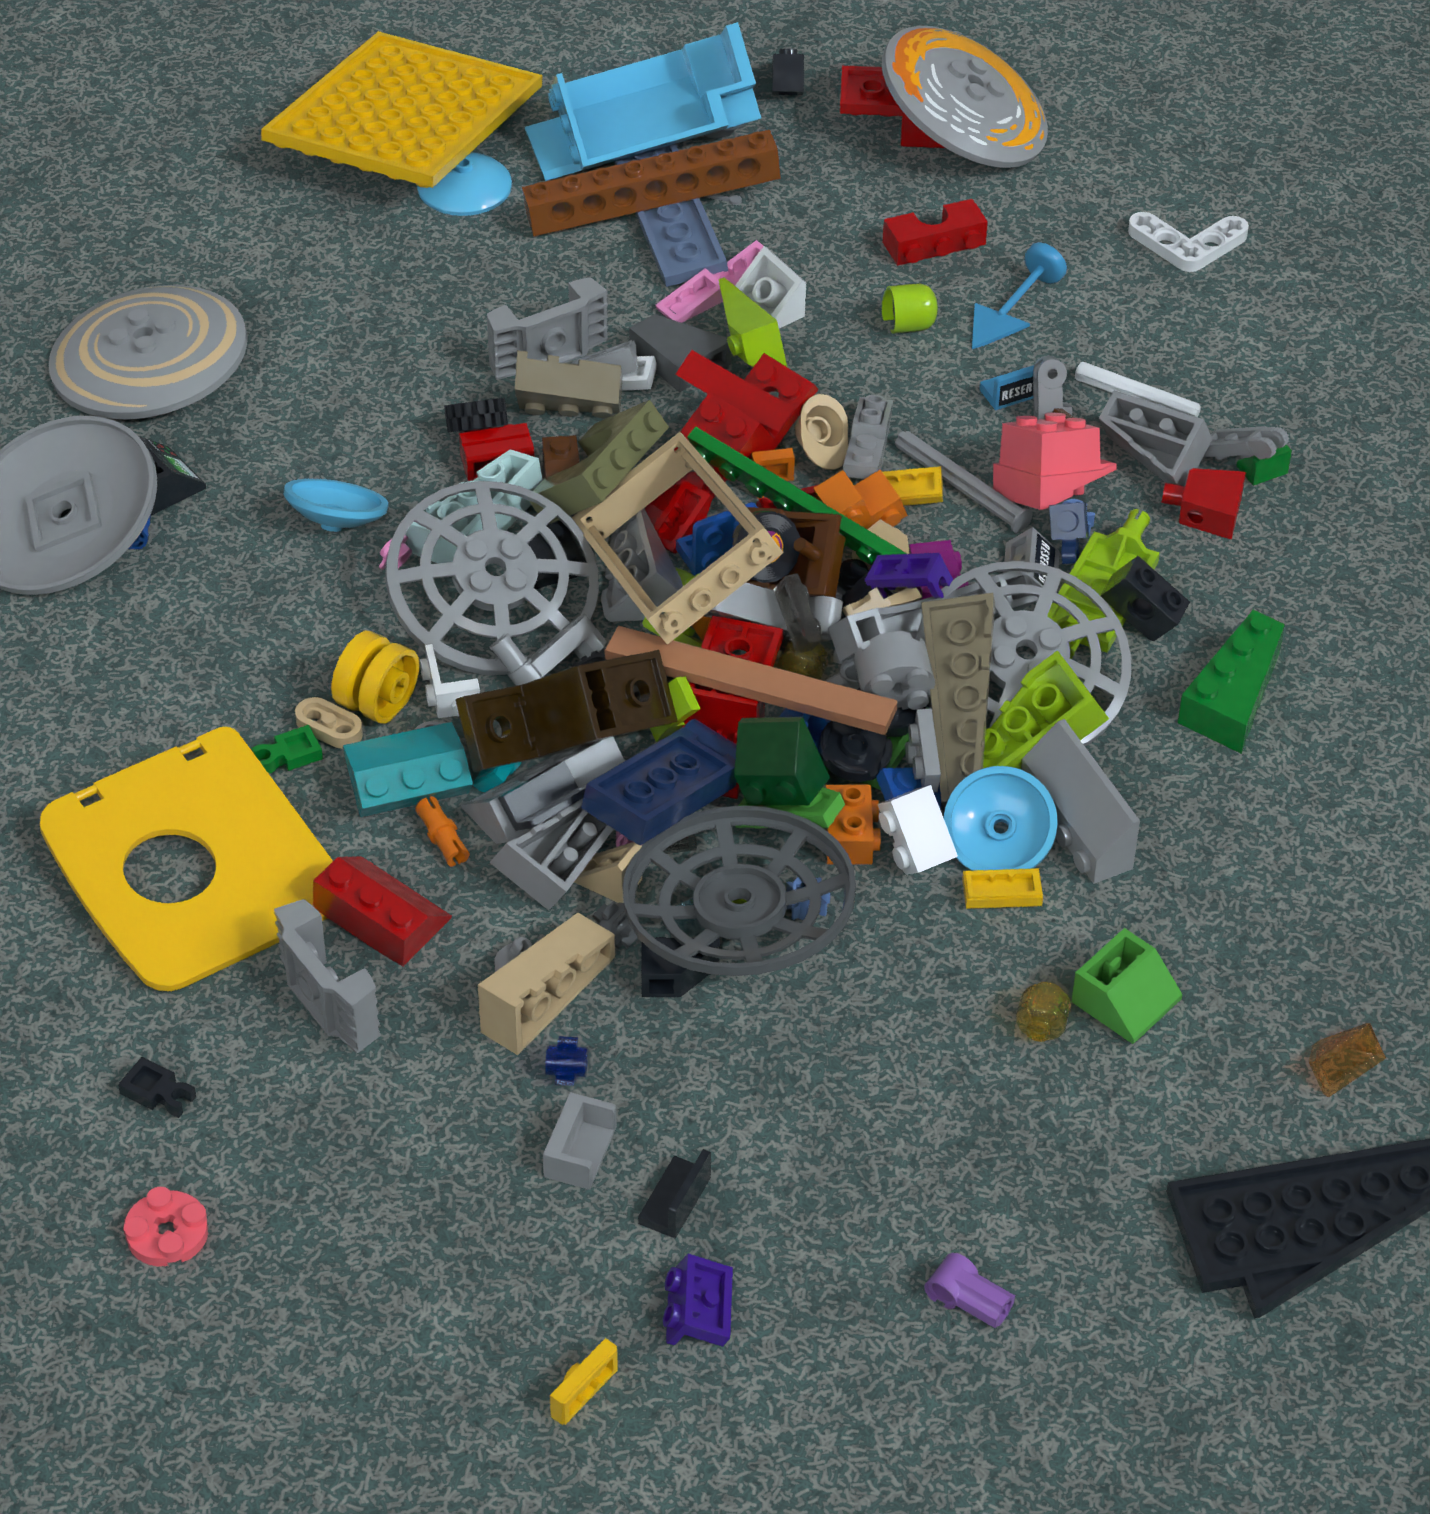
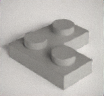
M932 708L917 709L914 724H909L908 727L909 742L905 744L907 764H913L915 780L921 779L922 787L931 785L933 792H938L941 772Z

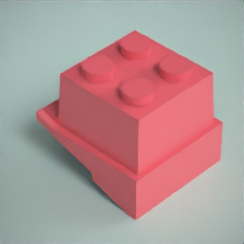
M1046 413L1045 419H1037L1035 416L1016 417V422L1002 423L999 463H993V489L1012 502L1044 510L1049 508V505H1056L1073 497V495H1083L1084 485L1117 470V463L1100 459V428L1087 425L1086 419H1066V414Z

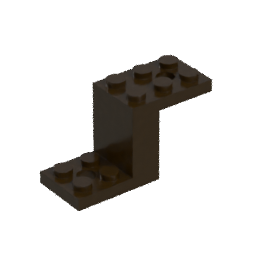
M659 650L579 665L522 685L455 699L474 772L555 755L614 736L678 722ZM634 685L637 686L640 691V701L637 700L634 695ZM494 720L501 726V737L494 731Z

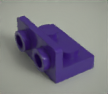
M688 1253L676 1267L670 1268L665 1279V1290L668 1291V1305L663 1315V1326L667 1327V1344L676 1345L684 1335L722 1347L727 1343L731 1335L733 1267Z

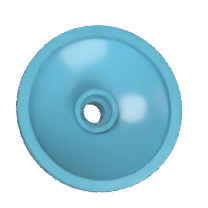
M471 152L433 188L417 186V191L422 201L436 211L450 215L468 216L490 211L502 204L511 192L512 180L509 171L500 162L490 156Z
M297 479L286 483L284 486L283 495L288 503L305 518L321 524V528L327 531L339 532L342 528H354L381 518L387 513L388 509L387 499L379 493L346 482L327 479Z
M992 766L970 774L955 787L944 811V821L958 855L956 858L971 871L1033 869L1047 856L1056 838L1057 812L1050 793L1037 778L1014 767ZM998 822H1004L1008 825V830L1005 833H997L994 830V826Z

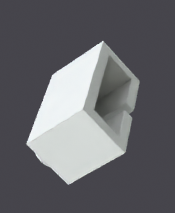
M931 785L914 789L877 804L881 812L879 813L881 827L889 836H893L895 841L892 843L894 846L892 850L894 861L906 875L919 873L958 856Z

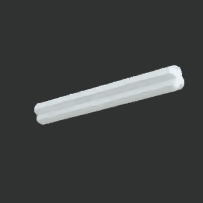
M1081 362L1075 371V379L1077 381L1113 393L1115 390L1188 415L1199 416L1201 406L1197 402L1086 362Z

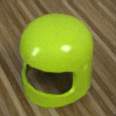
M924 284L888 286L882 300V317L884 321L894 320V302L895 325L894 329L890 330L892 334L927 330L935 323L938 305L935 293L929 286Z

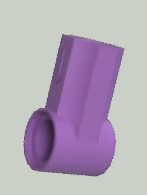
M958 1253L948 1254L924 1285L926 1294L934 1302L937 1299L942 1301L947 1309H953L957 1306L994 1328L1000 1326L1008 1316L1015 1299V1295L980 1276L975 1265L965 1256Z

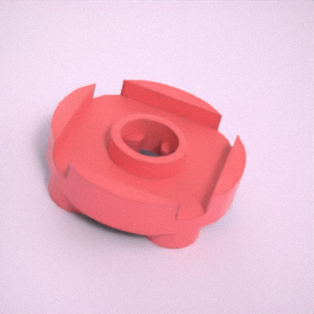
M166 1187L151 1189L146 1197L133 1205L125 1219L124 1234L131 1253L143 1263L158 1267L168 1266V1263L179 1260L184 1262L191 1259L203 1248L208 1237L205 1207L196 1198L187 1193L170 1191ZM166 1222L173 1223L176 1229L174 1232L167 1230L163 1235L159 1234L158 1226Z

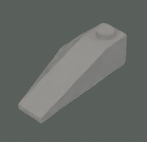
M644 508L612 533L610 547L656 607L683 587L681 578ZM606 568L605 577L609 580V586L601 594L605 618L610 622L644 620L645 616L611 571Z

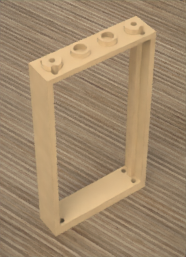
M681 432L677 433L633 468L602 503L580 511L572 517L584 533L583 536L667 645L783 553L764 526ZM693 469L749 535L656 607L605 541V538Z

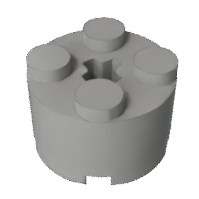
M905 631L887 632L871 638V645L863 651L861 647L856 651L854 664L861 691L897 700V708L902 707V710L908 708L913 710L922 709L929 703L928 697L931 694L930 689L935 687V679L923 639L920 637L919 641L913 639L911 633Z

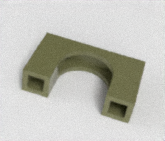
M650 400L599 421L578 441L588 457L566 470L543 479L533 492L555 503L569 516L602 503L669 426ZM529 501L537 513L544 509L538 504ZM556 517L549 524L559 521V519Z

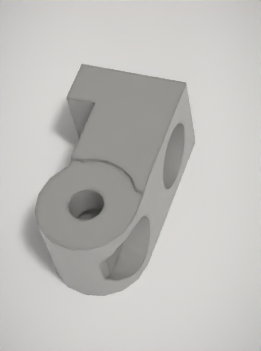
M1043 356L1034 365V416L1037 419H1045V414L1052 413L1054 408H1063L1072 415V406L1067 402H1063L1062 384L1066 380L1067 370L1065 365L1054 356Z

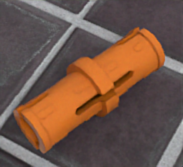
M430 796L429 798L432 806L428 802L427 797L419 801L415 811L428 829V838L432 844H437L447 864L450 867L456 865L453 857L458 864L466 862L470 853L457 835L456 824L452 819L447 818L436 797Z

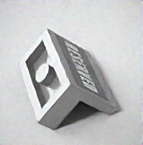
M1032 527L1006 542L1004 562H1033L1059 569L1060 552ZM1029 572L1033 585L1043 587L1047 576Z

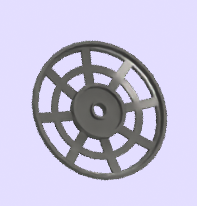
M756 806L720 807L684 817L680 822L642 844V847L632 857L626 869L622 885L624 911L629 925L637 937L650 950L667 961L689 970L726 976L757 975L781 970L800 963L820 952L838 936L847 924L854 909L856 897L854 867L848 853L836 838L824 828L806 818L787 811ZM731 826H762L791 833L781 850L756 844H734ZM716 828L719 847L699 852L684 860L681 864H678L663 852L669 846L685 837ZM806 840L818 847L830 858L838 869L839 875L818 883L810 869L794 856ZM737 857H757L770 860L771 863L765 869L751 864H739ZM722 859L723 867L709 872L702 879L692 873L693 870L704 864ZM653 862L669 874L660 890L659 905L635 903L638 882L645 869ZM785 868H788L801 879L805 887L786 892L779 876ZM679 883L694 891L693 905H670L672 895ZM844 888L843 909L834 924L829 929L813 927L820 913L821 896ZM737 899H745L747 901L743 904L732 903V901ZM807 900L810 901L808 912L802 923L784 918L788 905ZM638 917L662 919L663 925L670 935L683 946L672 950L660 943L642 927ZM674 919H697L698 923L705 930L692 939L678 927ZM773 929L789 934V936L774 944L762 948L758 947L756 937L764 935ZM719 937L740 940L743 950H722L709 947V945ZM801 938L814 940L801 949L768 960L762 959L763 956H768L788 948ZM700 953L720 959H745L746 963L711 962L692 958V956Z

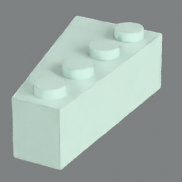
M510 449L477 471L478 477L468 482H503L533 491L543 479L539 458ZM473 491L449 496L442 502L437 501L427 507L426 512L442 520L458 509L478 504L476 493ZM490 491L493 504L507 505L525 511L531 505L527 499ZM480 514L463 518L451 525L465 536L483 530ZM495 514L498 529L507 531L517 520L511 516ZM416 522L410 525L405 535L408 537L407 544L412 549V553L421 557L423 545L431 530ZM440 536L433 549L431 561L435 563L452 562L457 547Z

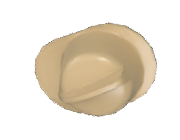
M824 394L812 396L803 404L801 415L795 425V435L806 455L815 465L825 470H836L843 466L848 449V418L843 406L836 399Z

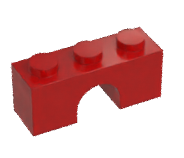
M973 199L943 205L942 223L936 225L921 222L914 212L884 219L882 243L897 266L916 263L923 259L946 256L949 253L965 249H975L986 245L988 221Z

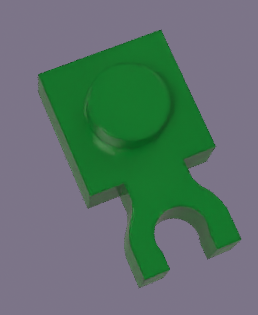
M309 725L274 736L275 744H260L251 747L252 752L269 774L282 765H286L288 771L323 759L322 748Z

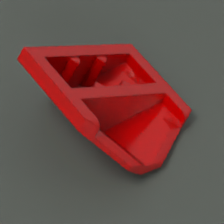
M680 479L644 508L666 550L673 554L677 553L676 539L693 534V525L707 517L713 496Z

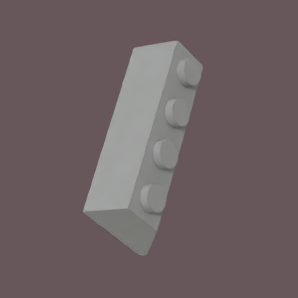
M1060 720L1022 758L1021 770L1037 778L1050 793L1057 812L1056 839L1061 847L1067 846L1073 855L1078 871L1086 873L1094 884L1133 869L1140 820L1066 720Z
M614 737L555 754L462 804L461 807L496 844L507 843L514 838L521 837L531 831L532 828L515 831L498 799L499 796L561 761H565L577 786L583 787L625 760ZM555 814L554 816H552V817H550L549 819L545 820L544 822H542V824L545 823L546 821L552 819L553 817L557 816V814Z

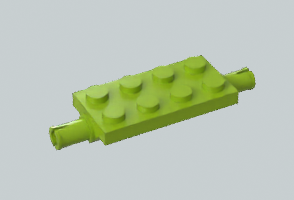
M1133 509L1130 511L1124 525L1113 533L1105 535L1094 531L1069 574L1077 577L1101 595L1112 574L1137 556L1155 569L1159 561L1160 552L1147 549L1141 540V535L1150 523L1149 515L1142 511L1138 519H1135L1139 509ZM1066 583L1062 585L1058 594L1074 603L1086 615L1089 621L1105 617L1103 612L1084 594ZM1052 603L1047 617L1056 622L1061 629L1079 624L1068 611L1058 604ZM1111 607L1123 627L1126 619ZM1114 630L1097 634L1101 651L1109 652L1117 637ZM1086 637L1069 642L1070 659L1074 657L1079 644L1089 647Z

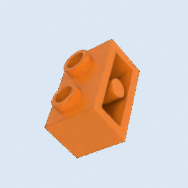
M826 785L827 789L840 792L845 806L836 816L834 822L828 828H825L826 831L838 840L848 853L852 864H872L873 851H880L881 834L880 828H873V822H879V807L877 805L879 800H872L871 785ZM827 856V864H833Z

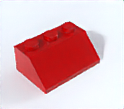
M362 856L337 857L313 880V907L319 913L401 966H404L452 918V915Z

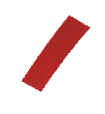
M694 350L690 351L675 374L707 394L711 391L761 424L777 432L781 430L795 406L743 380Z

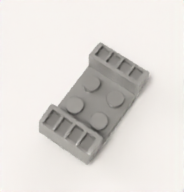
M591 277L568 283V303L520 320L516 318L507 305L487 313L489 365L496 380L516 375L517 350L528 352L527 358L547 361V356L553 355L559 356V363H566L587 355L589 349L607 341V290Z
M299 900L275 908L274 914L277 919L275 924L278 928L277 937L280 942L278 947L281 951L279 956L286 969L287 985L328 1036L339 1037L355 1053H359L381 1036L378 1028L380 1023L377 1017L379 1013L376 1007L378 1003L375 996L376 986L372 977L364 968L339 981L333 968L330 966L326 968L324 966L327 961L322 916L306 900Z

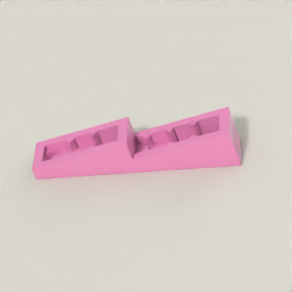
M757 240L727 262L728 271L726 272L722 271L712 274L706 268L657 303L655 305L656 309L665 317L683 323L723 302L718 279L725 277L735 286L763 248V245Z

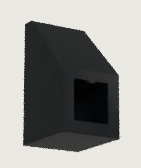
M780 49L779 54H773L772 95H803L804 54H797V49Z
M655 938L672 950L683 946L675 938ZM720 938L712 942L709 947L720 949ZM641 941L642 997H682L710 975L671 963L654 953ZM700 953L692 956V958L711 962H719L720 958Z

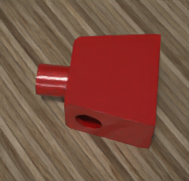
M1193 468L1189 470L1185 486L1165 483L1161 503L1181 506L1179 524L1232 539L1242 499L1246 472Z

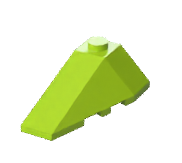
M725 277L718 279L730 332L727 342L732 354L739 356L748 365L754 367L763 353L787 367L777 320Z
M1058 650L1025 675L1020 682L1023 685L1011 701L1006 700L999 709L1002 713L993 725L986 729L983 769L992 766H1008L1021 769L1022 758L1060 720H1066L1080 741L1109 720V717Z

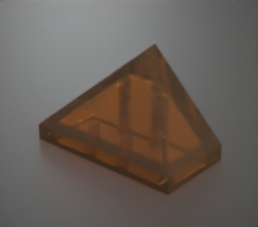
M1365 1023L1318 1040L1312 1046L1309 1064L1323 1094L1330 1097L1386 1059L1371 1024Z

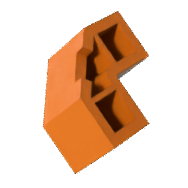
M844 470L814 487L819 501L866 529L870 528L880 519L894 527L903 518L908 516L901 498L881 470H878L856 485H853Z

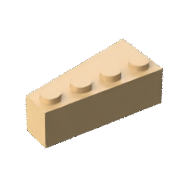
M577 913L479 983L478 997L481 1033L516 1055H519L615 958V934Z

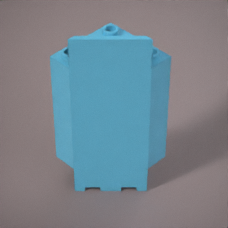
M737 22L727 25L720 35L685 44L681 50L565 83L562 73L556 74L551 89H549L548 99L552 111L558 110L560 117L524 128L545 181L761 119L753 91L756 82L739 24Z

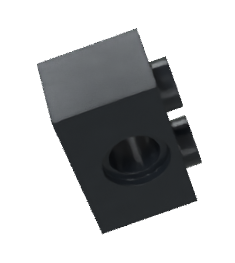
M1139 556L1113 573L1100 595L1114 610L1151 641L1157 640L1176 627L1190 603L1187 598Z

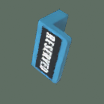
M1034 365L980 382V391L994 410L1034 398Z

